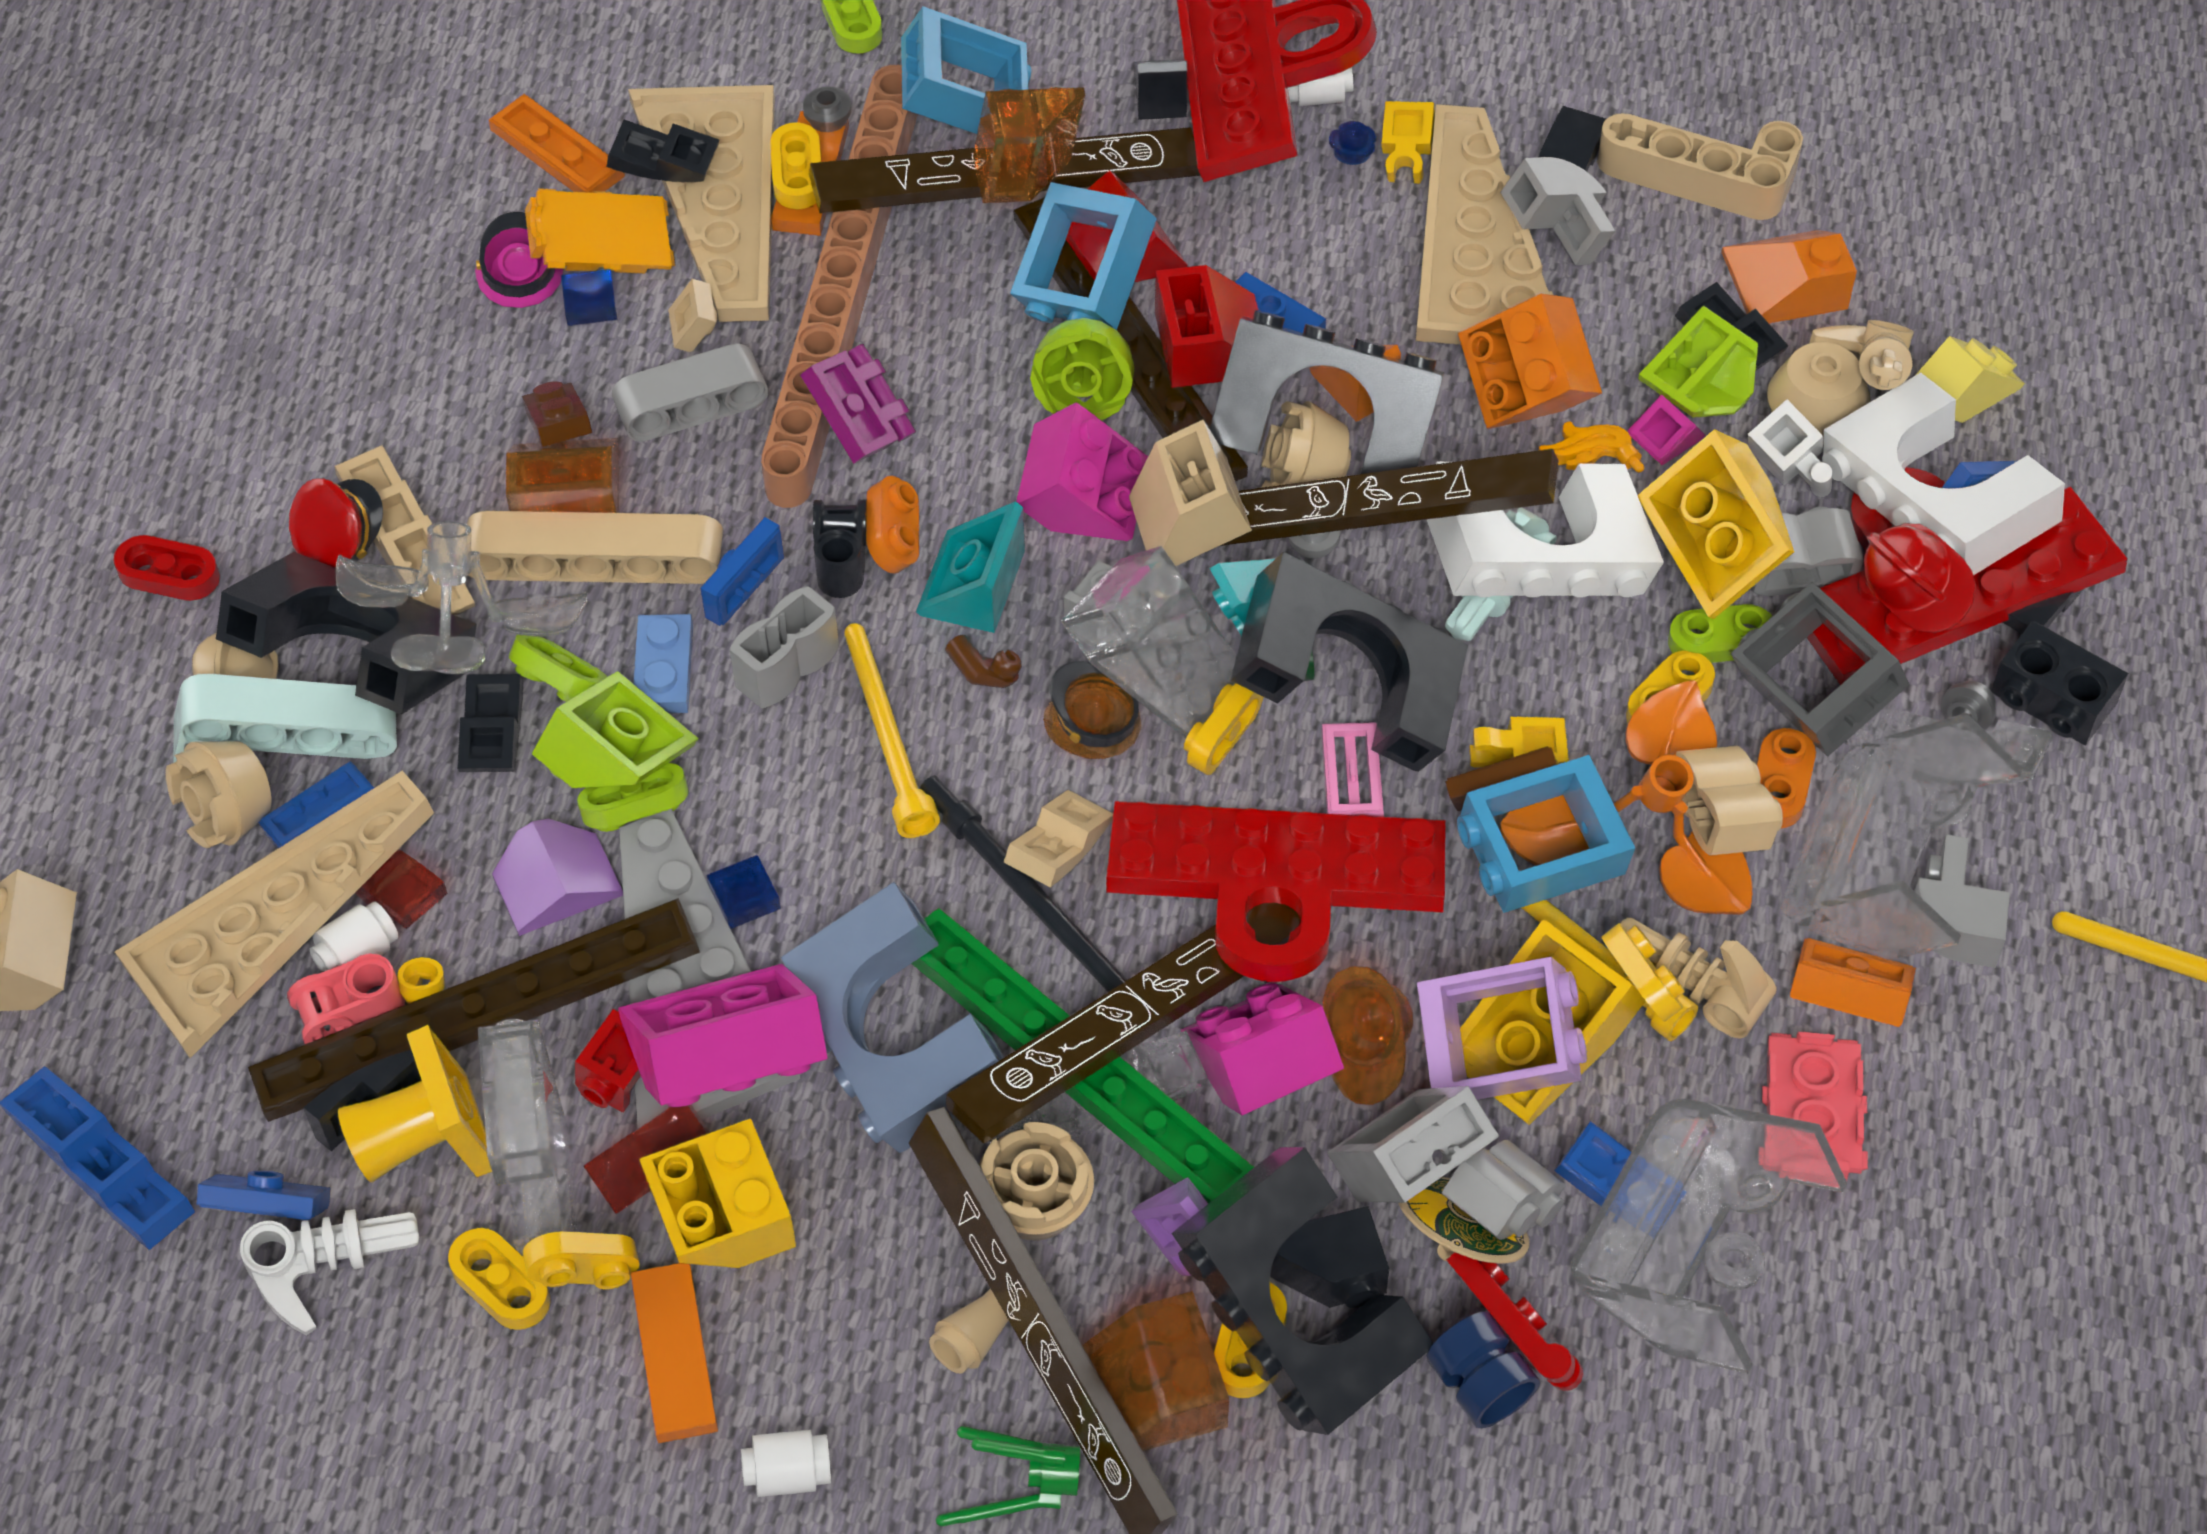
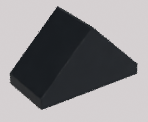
M1175 59L1133 62L1138 120L1187 117V61Z

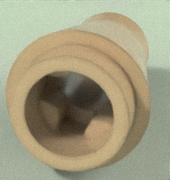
M991 1288L982 1297L947 1316L935 1325V1333L929 1340L931 1350L946 1368L955 1373L961 1374L968 1368H978L1009 1321Z

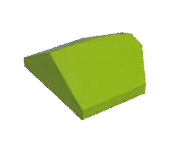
M1703 306L1639 373L1638 379L1660 395L1662 394L1667 400L1693 418L1733 415L1753 395L1758 343Z

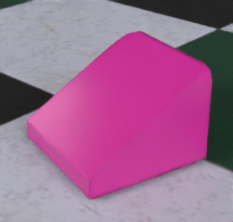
M1662 394L1628 429L1630 437L1661 465L1669 462L1706 436Z

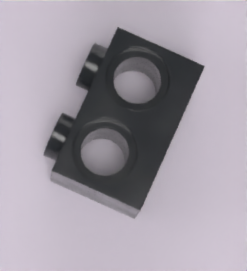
M2032 620L2000 662L1991 692L2000 697L2008 707L2018 711H2025L2048 724L2050 729L2059 736L2072 738L2086 746L2118 703L2129 673Z

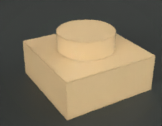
M691 279L668 309L674 348L692 352L705 335H709L713 331L717 321V310L713 306L710 283Z

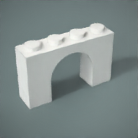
M1922 373L1917 374L1902 385L1888 391L1824 429L1822 462L1830 465L1834 480L1844 483L1860 497L1867 507L1876 509L1895 526L1904 523L1921 524L1934 531L1964 558L1972 569L1973 575L2062 522L2065 483L2029 455L1989 479L1965 488L1946 489L1929 486L1917 481L1905 472L1904 469L1909 464L1954 438L1956 399Z
M1436 462V464L1449 463V462ZM1577 465L1559 496L1576 544L1554 545L1539 541L1515 526L1503 510L1427 519L1453 596L1633 597L1644 594L1664 561L1626 465Z

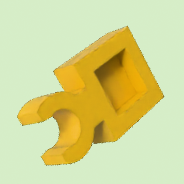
M1385 101L1381 144L1383 154H1390L1385 163L1389 182H1395V174L1399 168L1410 167L1413 169L1414 184L1421 183L1424 170L1420 154L1432 153L1435 118L1434 102Z

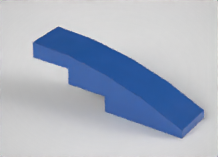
M47 1067L41 1068L0 1101L2 1109L101 1208L148 1250L152 1249L195 1213L187 1197L155 1172L146 1156L114 1131L104 1114Z

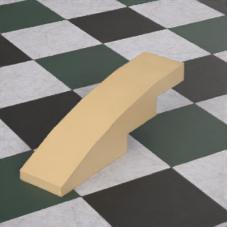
M383 445L336 465L335 471L340 482L348 479L363 480L372 485L378 492L383 506V519L378 535L373 542L405 595L453 615L475 607L471 594L428 515L424 516L406 481L401 480Z

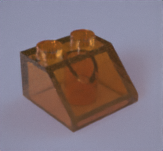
M1193 1291L1135 1306L1082 1345L1142 1451L1228 1428L1229 1396Z

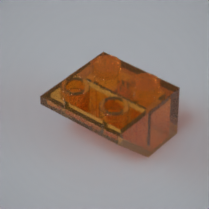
M1084 87L985 91L973 152V161L982 203L1032 201L1071 161L1086 96Z
M618 438L562 441L542 447L541 443L514 444L506 453V498L509 511L619 513Z

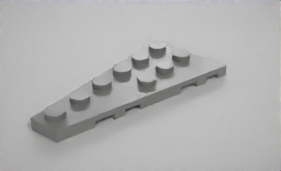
M672 809L620 827L625 919L679 898L700 950L698 954L629 980L630 1004L751 972ZM776 1073L758 1078L752 1087L740 1091L715 1090L701 1094V1098L697 1102L682 1107H670L666 1104L661 1106L647 1091L640 1076L635 1083L640 1145L801 1079L800 1074L781 1076Z

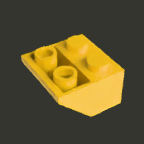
M751 1118L639 1159L679 1263L740 1268L796 1247L790 1212Z

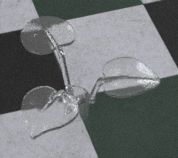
M455 521L437 522L427 528V549L422 550L420 570L395 565L360 563L342 555L338 556L336 562V585L339 592L346 600L360 606L394 607L406 602L408 596L419 597L429 587V573L433 575V581L441 585L440 635H410L397 640L392 645V661L399 667L412 671L433 670L444 674H464L478 669L485 661V647L479 639L468 636L450 637L452 586L465 583L466 576L471 572L490 620L493 622H504L505 629L510 633L526 636L562 634L576 624L587 603V591L573 595L510 598L494 602L480 566V552L472 551L471 527Z

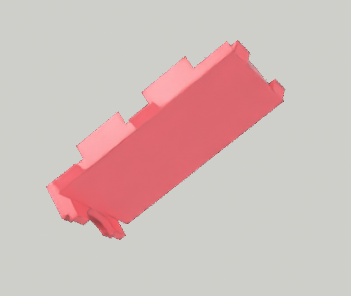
M1799 1031L1796 1038H1792L1791 1034L1771 1033V1036L1769 1035L1767 1086H1762V1103L1767 1106V1142L1762 1141V1159L1767 1162V1165L1781 1166L1780 1181L1792 1182L1795 1178L1801 1176H1819L1828 1179L1830 1183H1833V1186L1845 1187L1849 1173L1861 1174L1863 1170L1868 1169V1152L1862 1151L1864 1114L1867 1113V1096H1862L1863 1060H1861V1044H1858V1041L1837 1039V1042H1834L1835 1035Z

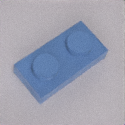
M691 614L638 615L634 685L666 712L688 713L693 637Z

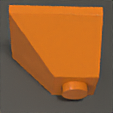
M1815 230L1722 247V255L1747 314L1756 308L1768 323H1775L1847 310L1849 307L1857 269L1841 233Z

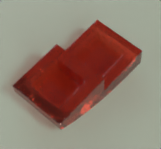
M400 849L355 892L368 905L372 902H377L388 915L405 929L409 928L448 894L443 880Z
M691 1104L682 1107H669L638 1130L630 1133L586 1163L583 1167L615 1214H618L651 1192L640 1164V1158L709 1134L710 1131Z

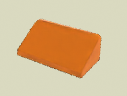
M1805 938L1790 997L1900 1027L1903 1023L1911 995L1916 968L1908 964Z

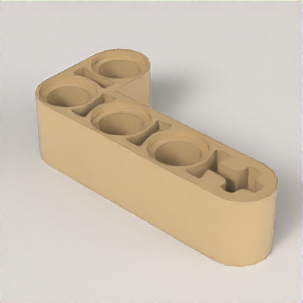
M1621 113L1610 116L1603 123L1597 163L1605 174L1613 178L1748 218L1766 220L1776 216L1782 209L1796 175L1803 136L1795 125L1784 121H1773L1761 128L1752 149H1748L1635 115Z

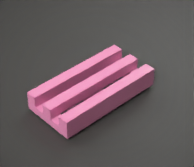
M1377 723L1322 724L1327 814L1384 816L1379 754L1371 750ZM1365 736L1370 803L1360 804L1355 737ZM1334 737H1344L1348 804H1339Z

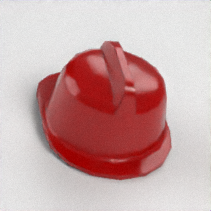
M1904 523L1884 530L1880 534L1870 533L1867 537L1870 545L1866 550L1864 558L1866 584L1873 595L1902 622L1917 631L1936 633L1951 629L1965 618L1974 603L1976 584L1973 571L1962 556L1934 531L1921 524Z

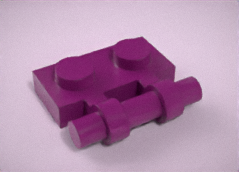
M860 344L848 352L845 350L816 363L800 374L853 464L888 448L897 440L901 442L916 433L907 417L910 410L902 398L896 399L883 377L886 370L879 359H872L864 344Z

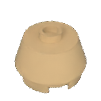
M1814 342L1798 348L1773 375L1767 390L1771 413L1788 399L1823 435V439L1825 428L1871 402L1868 386L1860 373L1857 357L1848 349L1829 342Z
M1289 401L1284 402L1281 405L1282 413L1287 415L1282 426L1271 424L1266 438L1261 467L1270 468L1271 475L1270 481L1265 480L1262 487L1346 476L1351 460L1348 427L1310 401H1306L1303 404Z
M190 742L186 745L183 752L174 755L177 761L166 766V783L173 805L183 802L189 817L195 824V826L190 827L186 831L196 843L204 848H210L220 843L229 846L234 845L265 817L271 809L272 797L266 771L254 752L243 742Z
M1028 1122L1023 1124L1024 1129L1006 1134L998 1140L996 1137L986 1149L979 1162V1166L1020 1238L1036 1241L1058 1235L1082 1214L1093 1193L1094 1174L1086 1153L1071 1139V1135L1067 1131L1047 1123Z

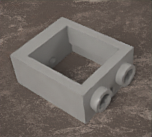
M1469 1086L1418 1089L1329 1150L1327 1154L1358 1202L1405 1203L1493 1142L1499 1135ZM1435 1150H1440L1443 1154L1441 1163H1435L1432 1159Z

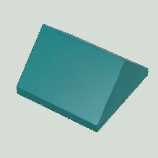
M1016 501L947 530L916 609L917 614L926 618L995 633L1025 553L1023 507Z

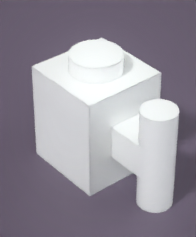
M1787 399L1748 433V446L1754 456L1783 485L1799 474L1811 486V491L1814 495L1819 497L1827 496L1832 489V468L1829 464L1821 462L1817 458L1823 452V435Z

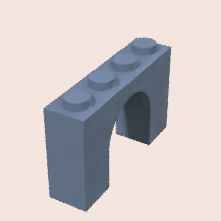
M893 882L783 955L781 959L786 968L816 994L826 1052L833 1051L840 1064L833 1069V1072L844 1091L851 1098L857 1095L864 1111L858 1114V1118L865 1131L875 1143L884 1140L897 1152L901 1153L910 1148L909 1141L926 1113L945 1107L946 1094L1003 1059L1004 1056L990 1032L971 1014L911 1052L896 1056H883L869 1051L864 1037V1018L871 998L886 980L939 945L915 902ZM947 1110L952 1119L956 1118L949 1110Z

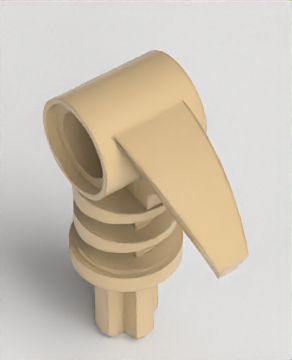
M1868 320L1867 327L1841 325L1818 328L1812 331L1810 343H1834L1852 352L1859 360V369L1863 379L1876 389L1890 390L1902 385L1912 370V357L1909 347L1914 331L1907 327L1885 321Z
M1627 917L1621 921V924L1627 931L1634 925L1639 927L1657 951L1649 957L1655 968L1658 969L1664 964L1679 981L1684 990L1687 988L1692 991L1690 995L1691 1001L1699 1005L1703 999L1708 1000L1703 1006L1705 1018L1713 1027L1730 1037H1746L1776 994L1777 989L1772 978L1763 970L1757 959L1738 941L1725 940L1720 947L1723 960L1716 957L1712 964L1705 961L1708 957V952L1701 947L1694 954L1688 951L1691 942L1689 937L1681 932L1677 933L1672 940H1669L1633 918Z

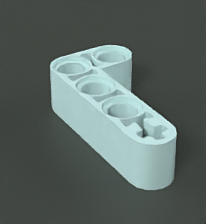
M197 674L185 679L180 687L174 714L173 762L177 761L174 755L183 752L188 743L207 741H240L246 744L252 751L360 759L386 757L397 748L396 712L355 696L356 685L220 674Z

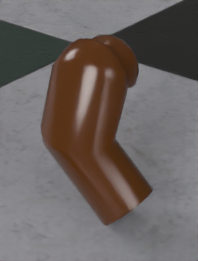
M966 635L954 637L945 648L946 653L966 680L973 685L1006 688L1013 685L1019 678L1018 673L1022 668V661L1011 650H1007L1005 653L1003 650L998 651L994 658L983 657Z

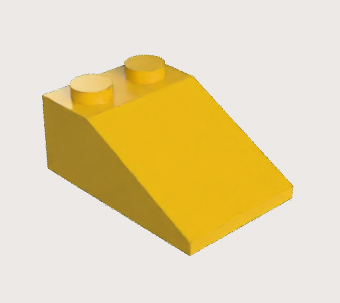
M1714 429L1637 495L1643 509L1707 616L1715 619L1794 553L1769 478L1746 443Z
M1543 919L1509 965L1552 957L1566 969V972L1571 971L1573 973L1579 997L1578 1005L1571 1007L1574 1028L1581 1029L1587 1051V1061L1579 1063L1582 1075L1614 1044L1646 1001L1633 984L1547 920ZM1546 987L1483 998L1460 1028L1466 1076L1469 1079L1557 1063ZM1572 1083L1500 1095L1494 1098L1530 1125Z

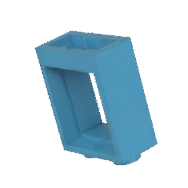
M922 6L901 37L902 109L1008 144L1017 130L1024 128L1028 124L1033 110V103L1029 100L1028 89L1031 66L1027 64V43ZM941 60L994 78L995 97L942 79Z
M1050 182L1010 294L1026 307L1024 312L1036 320L1052 323L1055 317L1066 320L1085 317L1100 320L1117 330L1157 218L1134 198ZM1072 222L1113 230L1089 298L1048 289Z
M1590 755L1468 792L1461 814L1457 818V829L1463 845L1467 849L1473 848L1480 863L1479 875L1482 885L1489 896L1495 895L1503 913L1625 875L1635 851V846ZM1563 795L1589 849L1519 871L1494 820V816Z

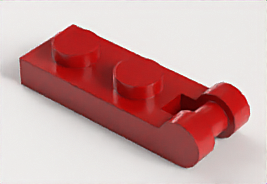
M1456 1252L1446 1259L1523 1354L1551 1385L1562 1391H1570L1578 1387L1584 1375L1581 1363L1563 1345L1557 1343L1549 1344L1539 1331L1547 1325L1546 1321L1524 1296L1516 1303L1502 1288L1510 1278L1497 1263L1472 1259Z

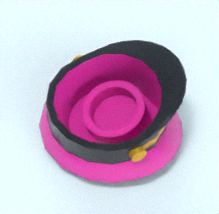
M509 212L495 218L483 233L480 241L479 260H476L475 274L480 290L489 300L504 307L523 308L539 304L550 297L560 285L563 269L548 268L547 265H544L543 254L541 258L530 257L526 215L524 212Z

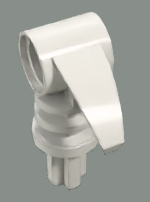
M356 1209L345 1211L342 1224L331 1225L330 1218L323 1217L322 1227L311 1229L309 1221L305 1220L301 1222V1231L290 1232L286 1226L275 1221L256 1223L243 1235L240 1243V1254L248 1274L256 1282L260 1293L273 1312L290 1327L307 1336L317 1327L293 1289V1284L299 1276L316 1273L317 1263L329 1262L330 1270H336L338 1260L346 1258L350 1259L353 1269L364 1268V1255L415 1247L419 1243V1232L414 1213L407 1212L358 1221ZM275 1241L286 1247L283 1259L275 1265L262 1266L254 1261L256 1250L266 1242Z

